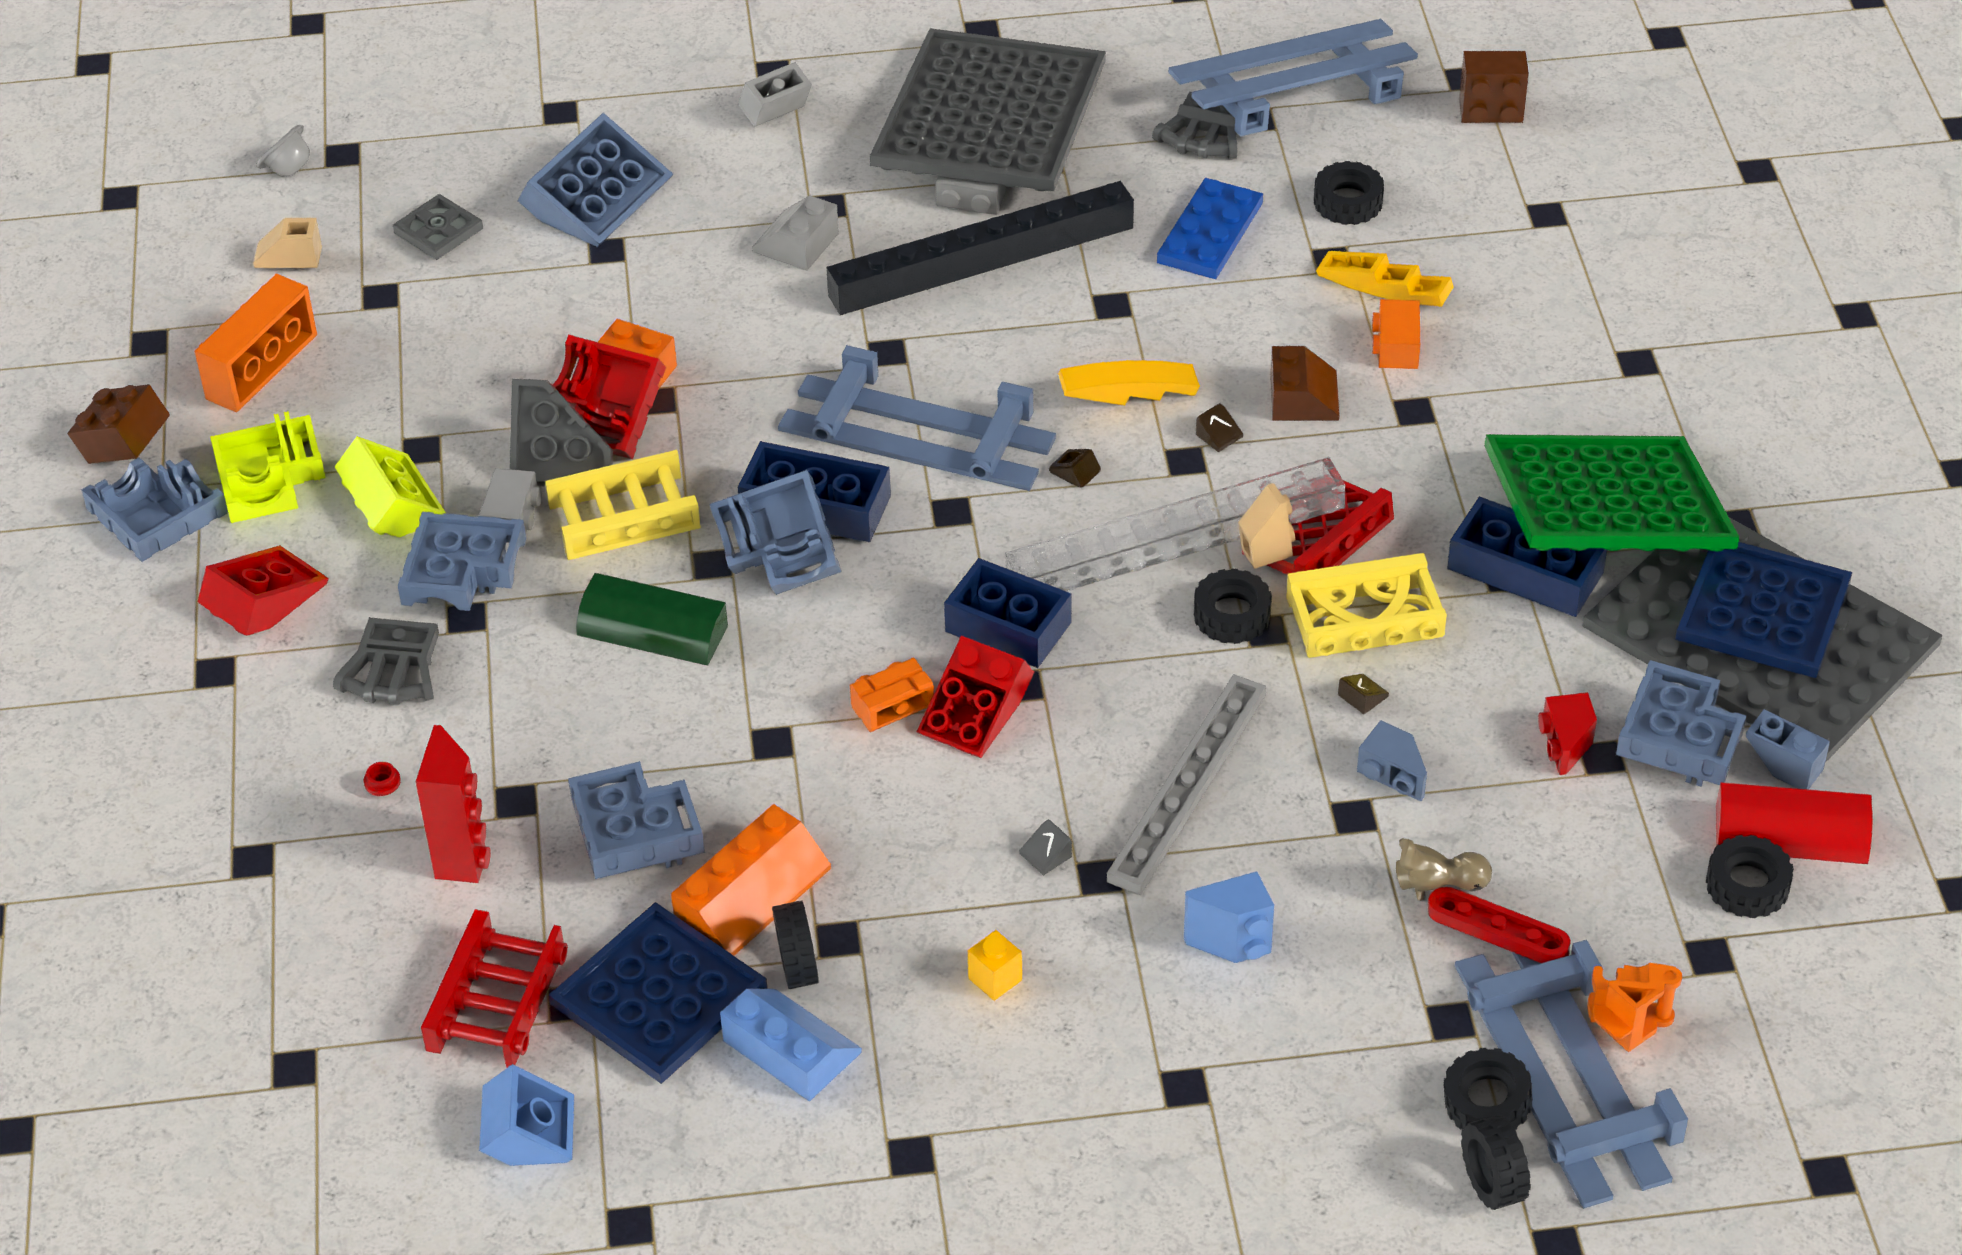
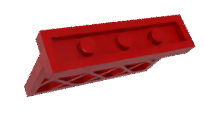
M1330 474L1326 475L1291 504L1292 514L1288 515L1289 522L1292 526L1298 525V530H1294L1295 541L1300 540L1301 545L1292 546L1293 556L1299 557L1293 561L1294 564L1280 560L1267 566L1288 575V573L1341 565L1394 520L1392 492L1380 488L1375 493H1372ZM1329 488L1342 492L1341 494L1322 496ZM1363 502L1358 507L1348 508V503ZM1344 504L1343 509L1324 511V506ZM1320 507V512L1300 514L1304 509ZM1343 519L1337 525L1327 526L1326 521ZM1322 522L1323 527L1302 529V524ZM1321 537L1316 543L1305 544L1304 539Z

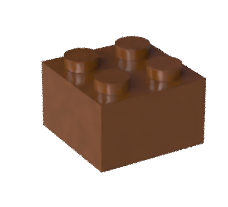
M1464 51L1459 94L1462 123H1523L1529 76L1526 51Z
M150 384L128 385L123 388L114 389L104 388L94 394L91 404L76 417V423L67 434L88 464L137 459L170 414Z

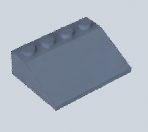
M602 113L527 182L518 202L541 222L598 247L673 176V173L605 113Z

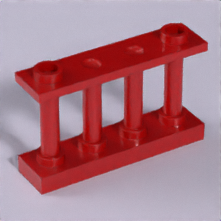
M475 909L421 1026L425 1050L441 1054L446 1040L456 1037L502 1047L506 1068L512 1064L516 1065L519 1055H524L528 1049L529 1032L558 965L564 964L567 957L568 945L563 941L561 926H553L545 943L496 933V930L492 928L489 912ZM492 948L540 957L534 972L483 962L486 951H491ZM479 977L527 987L520 1002L474 993L469 990L473 980H478ZM466 1007L514 1016L507 1032L456 1022L460 1009L464 1010Z

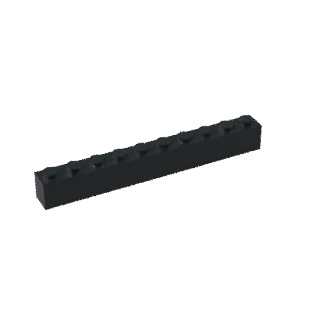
M1117 181L827 266L828 297L839 315H844L1133 229L1134 199L1123 183Z

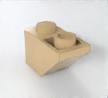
M284 218L258 242L253 262L254 268H318L322 244L317 218Z
M1274 483L1268 484L1238 522L1241 549L1254 569L1293 556L1291 542L1295 541V533L1288 518V515L1292 514V506L1286 494L1282 495Z

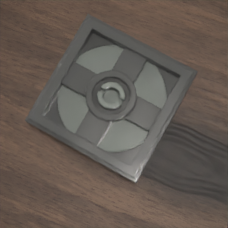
M441 194L436 195L393 224V230L396 235L436 260L483 229V222L480 218Z

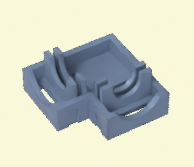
M137 458L129 463L125 474L114 484L108 485V481L104 479L95 484V486L90 484L81 489L86 509L92 515L95 514L98 520L110 532H113L122 544L129 550H132L141 562L152 557L156 552L162 551L180 541L184 536L190 535L210 524L212 520L228 513L224 493L218 488L215 490L208 488L187 459L176 465L171 460L166 461L167 469L162 465L157 466V475L142 459Z
M808 470L709 504L723 541L725 558L729 569L733 574L746 571L745 569L752 566L757 567L764 564L770 587L776 595L842 572L839 561L834 554L836 551L829 529L824 522L826 519L820 500L815 493L816 487ZM730 520L740 550L736 554L726 522ZM821 563V566L808 573L787 577L790 573Z
M434 512L421 513L420 524L416 528L411 543L412 548L408 552L403 567V576L400 577L398 583L401 605L427 604L428 597H435L452 603L458 610L470 611L477 586L479 593H485V589L488 587L489 594H495L497 587L512 589L517 552L519 547H524L526 542L523 520H505L484 516L468 517V515L446 513L434 514ZM506 543H509V546H508V549H507V552H506L505 546H506Z
M1650 660L1646 668V674L1643 676L1637 690L1635 702L1633 701L1626 717L1625 727H1622L1619 734L1616 755L1686 775L1685 782L1690 784L1693 778H1697L1696 785L1702 787L1703 781L1720 785V782L1725 783L1735 749L1743 736L1746 715L1736 712L1731 713L1724 711L1722 708L1715 707L1720 680ZM1724 736H1728L1730 740L1723 757L1717 756Z
M640 761L568 778L571 800L595 879L664 862L666 868L672 867V860H676L678 866L683 864L682 858L705 853L703 833L685 779L665 786L659 785L648 788ZM608 783H616V784H611V785L599 787V786H602V785H605V784H608ZM678 806H682V809H685L690 828L684 829Z

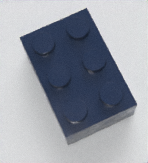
M978 558L944 602L945 632L957 637L962 635L1024 659L1028 665L1039 668L1072 623V593Z

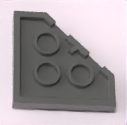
M512 379L511 470L535 472L536 481H547L613 465V449L548 380Z

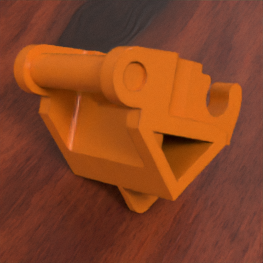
M1651 962L1641 967L1624 965V968H1617L1616 980L1610 981L1602 976L1603 968L1601 966L1594 967L1592 974L1594 992L1589 994L1587 1003L1590 1022L1601 1026L1626 1051L1630 1052L1656 1034L1657 1027L1672 1025L1675 1017V1012L1672 1009L1675 991L1682 981V972L1678 968Z

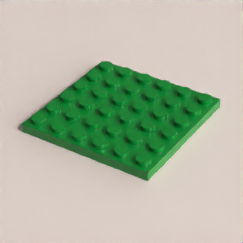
M1486 434L1484 447L1530 548L1542 551L1551 550L1552 548H1570L1576 551H1583L1587 548H1604L1609 551H1618L1621 548H1634L1643 551H1653L1655 549H1674L1677 551L1708 549L1716 552L1723 551L1724 549L1738 548L1739 535L1684 436Z

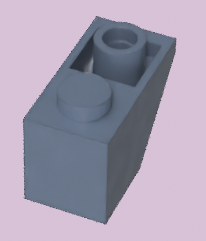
M1765 709L1746 731V738L1773 777L1797 789L1809 790L1823 772L1830 741Z
M1380 720L1359 747L1357 772L1371 780H1376L1389 786L1403 795H1408L1422 801L1425 797L1427 771L1413 734Z

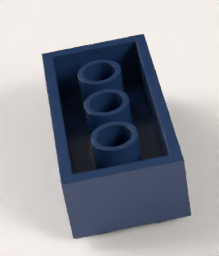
M762 441L759 442L737 487L738 494L808 470L813 478L816 487L815 493L820 500L826 519L824 522L829 529L830 535L871 542L891 497L889 466Z
M1479 496L1450 539L1447 569L1577 617L1604 573L1607 550L1604 548H1587L1583 551H1576L1570 548H1552L1551 550L1542 551L1530 548L1513 509Z

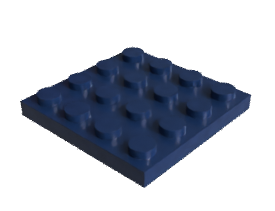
M1738 542L1737 549H1724L1718 552L1708 550L1677 628L1675 640L1817 678L1853 572Z
M655 902L548 996L550 1005L662 1084L722 1030L721 1011L746 989H767L768 987L766 977Z

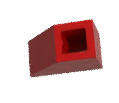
M1588 692L1545 697L1544 711L1538 715L1541 734H1546L1548 738V758L1550 761H1555L1559 775H1566L1594 742L1597 717Z

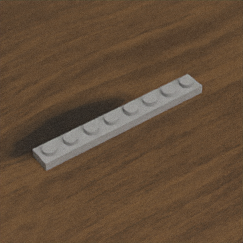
M1235 674L1232 675L1108 870L1107 883L1138 895L1142 894L1266 696L1265 685Z

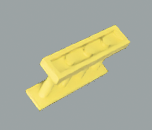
M673 450L545 481L549 509L562 507L568 522L567 526L561 527L567 559L572 560L701 528L699 507L695 495L681 498L675 482L676 479H681L678 451ZM661 483L668 501L648 506L642 488ZM629 491L635 509L615 514L609 496ZM596 499L602 517L582 522L576 503Z

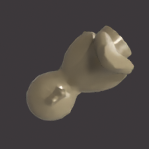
M1402 838L1399 840L1402 852L1400 860L1396 861L1397 879L1402 890L1415 888L1416 897L1419 901L1425 900V891L1438 889L1446 885L1456 886L1467 891H1478L1486 887L1492 878V867L1489 861L1479 853L1464 852L1452 859H1448L1430 847L1414 844L1410 839Z

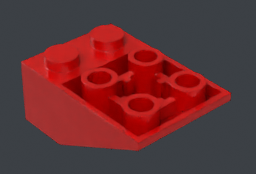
M961 635L916 732L982 758L1020 705L1034 671L1024 659Z

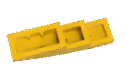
M1328 251L1316 270L1318 276L1347 288L1390 300H1420V305L1442 307L1454 288L1451 277L1422 276L1419 265L1389 264L1386 253Z
M1125 360L1100 362L1062 368L1058 373L1064 396L1124 406L1130 396L1160 401L1165 391L1195 396L1200 387L1193 364L1168 361Z

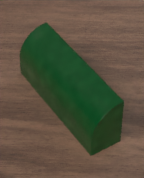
M594 573L581 599L576 632L577 636L708 666L728 628L726 602Z

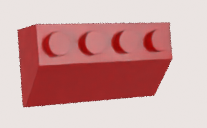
M433 725L415 782L434 878L479 883L482 870L489 867L491 850L490 847L485 846L486 823L481 822L480 819L482 800L476 797L477 774L472 773L469 756L441 725Z

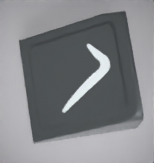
M1048 819L1041 824L1019 850V854L1044 876L1072 857V841L1069 836Z

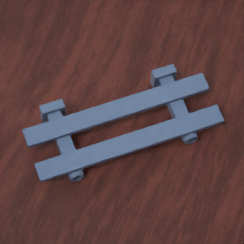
M1376 19L1169 67L1168 73L1180 85L1199 80L1206 89L1193 91L1191 97L1202 109L1223 105L1235 118L1234 130L1241 137L1268 130L1270 103L1265 98L1253 99L1262 95L1357 74L1370 87L1368 99L1373 104L1401 98L1404 71L1398 66L1391 68L1386 66L1415 60L1418 57V53L1406 42L1368 50L1362 42L1393 35V29L1382 19ZM1327 50H1332L1339 57L1240 81H1235L1229 74Z
M846 345L842 352L843 370L836 381L807 374L798 390L799 397L824 402L818 414L813 415L787 409L778 425V431L1027 491L1031 490L1039 474V468L1001 460L1006 447L1010 446L1048 455L1056 439V433L1019 424L1020 420L1030 421L1034 413L1033 388L1002 381L997 390L998 408L993 418L864 388L865 383L874 385L879 377L877 352ZM850 409L980 439L981 441L975 453L846 423L844 420Z
M1583 940L1573 943L1570 956L1545 963H1539L1512 952L1521 969L1495 976L1484 954L1455 961V968L1467 989L1470 1006L1474 1011H1479L1498 1049L1514 1054L1516 1059L1521 1060L1525 1064L1526 1070H1529L1533 1099L1531 1111L1548 1141L1547 1146L1551 1159L1554 1163L1560 1164L1583 1209L1613 1200L1614 1195L1593 1157L1616 1150L1621 1151L1642 1191L1672 1183L1673 1177L1652 1140L1664 1137L1669 1147L1683 1143L1688 1117L1671 1088L1656 1092L1654 1105L1635 1110L1569 992V989L1579 986L1585 996L1594 992L1592 986L1593 969L1595 966L1602 967L1589 942ZM1538 999L1603 1120L1579 1127L1576 1126L1512 1005Z

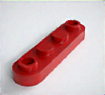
M1441 887L1435 889L1429 895L1428 914L1437 923L1539 963L1570 955V937L1565 931L1456 888Z

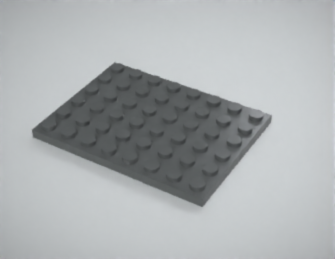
M930 28L872 149L870 166L880 167L884 170L909 171L919 175L931 174L1003 184L1006 187L1018 186L1032 188L1037 191H1054L1104 67L1106 51Z
M1730 518L1739 535V542L1802 558ZM1655 549L1584 616L1582 627L1646 664L1651 660L1720 680L1715 704L1728 712L1746 715V722L1751 725L1765 709L1830 741L1825 763L1938 648L1943 636L1850 584L1817 678L1675 640L1677 628L1708 549H1690L1688 551Z

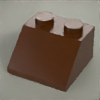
M1272 346L1270 369L1272 421H1339L1337 370L1306 346Z

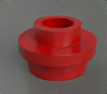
M376 762L369 766L363 781L365 789L370 794L385 796L398 789L401 778L398 770L392 764Z

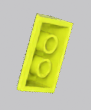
M357 436L335 465V469L342 478V485L354 497V504L364 513L368 520V526L380 535L386 533L400 538L416 531L420 524L419 519L422 512L446 513L407 453Z

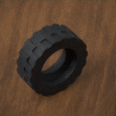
M1357 161L1335 162L1330 166H1325L1322 171L1318 172L1314 185V205L1316 211L1320 212L1323 218H1327L1334 223H1341L1342 225H1357L1361 222L1366 223L1370 221L1371 218H1375L1378 215L1379 211L1381 212L1384 180L1380 173L1372 169L1371 166ZM1351 188L1363 192L1364 195L1343 197L1335 194L1333 191Z
M1231 568V570L1222 569L1216 573L1208 574L1205 579L1199 582V586L1196 587L1194 593V621L1196 626L1198 625L1199 630L1203 634H1207L1208 638L1219 640L1221 643L1231 642L1240 644L1243 641L1249 642L1256 636L1259 637L1263 634V630L1268 628L1269 620H1271L1272 594L1269 591L1268 584L1264 583L1258 575L1255 576L1246 570L1240 571ZM1238 598L1248 602L1250 609L1241 614H1227L1217 610L1215 604L1221 599Z
M1738 835L1732 839L1728 838L1723 840L1721 845L1718 844L1714 848L1713 854L1711 853L1706 875L1708 894H1711L1715 904H1719L1723 910L1732 912L1735 916H1747L1749 918L1766 917L1770 913L1780 910L1782 904H1785L1788 900L1793 879V864L1790 863L1789 855L1782 851V847L1771 843L1769 839L1758 838L1754 835ZM1736 866L1756 867L1768 875V882L1762 887H1747L1735 882L1731 878V870Z
M803 900L772 906L777 940L788 989L818 984L819 977Z
M1479 1048L1476 1051L1470 1050L1465 1052L1464 1056L1457 1057L1453 1061L1454 1064L1448 1067L1446 1078H1444L1443 1082L1445 1109L1447 1108L1450 1120L1453 1119L1455 1126L1460 1130L1464 1129L1463 1126L1465 1124L1493 1115H1502L1515 1130L1527 1120L1528 1113H1531L1533 1101L1531 1075L1529 1070H1526L1525 1064L1521 1060L1516 1059L1514 1054L1503 1052L1502 1049ZM1495 1079L1505 1084L1508 1095L1505 1101L1499 1105L1479 1106L1470 1100L1468 1095L1469 1088L1478 1080Z
M1493 1115L1465 1124L1463 1126L1464 1130L1461 1133L1462 1156L1472 1187L1475 1189L1479 1199L1484 1202L1487 1208L1490 1207L1491 1210L1525 1201L1529 1197V1190L1531 1189L1530 1171L1523 1145L1510 1122L1504 1119L1502 1115Z

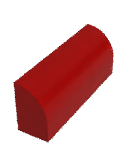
M1720 782L1716 803V846L1718 844L1721 845L1723 840L1732 839L1738 835H1754L1758 838L1769 839L1775 845L1778 844L1782 847V851L1785 854L1787 853L1790 858L1868 864L1873 826L1872 795Z

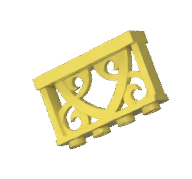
M1419 553L1288 573L1286 599L1289 607H1292L1306 648L1307 657L1328 656L1343 652L1443 637L1445 635L1447 614L1442 607L1429 574L1425 554ZM1419 588L1421 595L1409 594V589ZM1370 596L1377 601L1390 603L1379 616L1373 619L1364 618L1345 610L1356 597ZM1314 604L1317 609L1309 614L1306 605ZM1411 604L1421 605L1427 610L1419 611V609L1416 606ZM1327 616L1322 627L1314 628L1313 624L1318 619Z

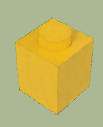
M997 930L967 950L968 979L992 1000L995 1001L1022 981V951Z

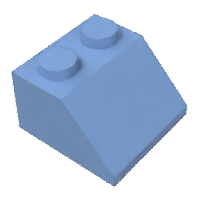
M1257 871L1185 891L1184 941L1186 945L1234 963L1249 959L1255 960L1271 953L1274 903Z
M512 1064L483 1085L479 1151L510 1166L568 1163L572 1160L574 1094Z

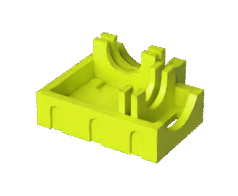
M289 411L283 412L285 417L283 421H280L279 414H273L274 423L210 436L231 523L297 509L298 504L293 485L326 478L310 415L290 419ZM309 441L313 456L306 457L303 442Z

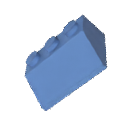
M746 989L720 1012L723 1041L809 1102L862 1053L861 1047L777 989Z

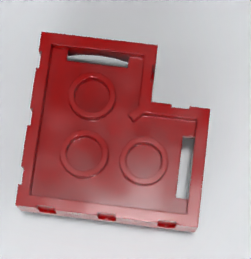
M568 334L565 342L564 364L558 379L552 385L600 436L619 440V443H607L613 449V454L633 459L638 439L642 436L648 419L649 409L653 406L659 389L658 385L660 379L663 378L666 366L660 359ZM577 358H579L572 379L570 380Z

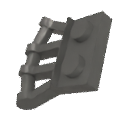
M1192 92L1188 93L1184 103L1179 106L1177 115L1165 124L1159 123L1156 125L1152 133L1154 140L1159 143H1168L1177 148L1179 153L1186 154L1187 151L1198 153V157L1201 158L1229 155V158H1237V133L1234 130L1235 118L1223 105L1202 109L1191 97ZM1184 126L1187 127L1184 134L1180 136L1175 134ZM1199 130L1207 131L1204 139H1201V141L1194 140ZM1219 134L1227 136V143L1215 142Z
M369 617L357 652L336 674L333 680V688L343 693L349 691L363 697L365 702L372 703L376 699L388 700V703L393 705H399L401 701L425 697V700L434 699L428 666L432 663L431 657L439 636L438 624ZM368 661H371L372 664L366 682L354 679ZM386 663L396 664L390 685H379ZM410 665L419 666L422 683L403 686Z

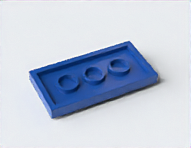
M1204 178L1157 252V263L1216 280L1263 204V193L1218 180Z

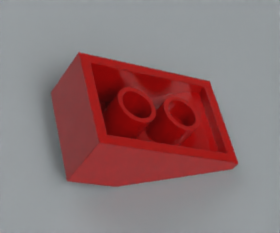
M279 545L206 566L197 602L208 609L212 615L221 618L233 626L238 633L247 636L272 628L328 583L329 578Z

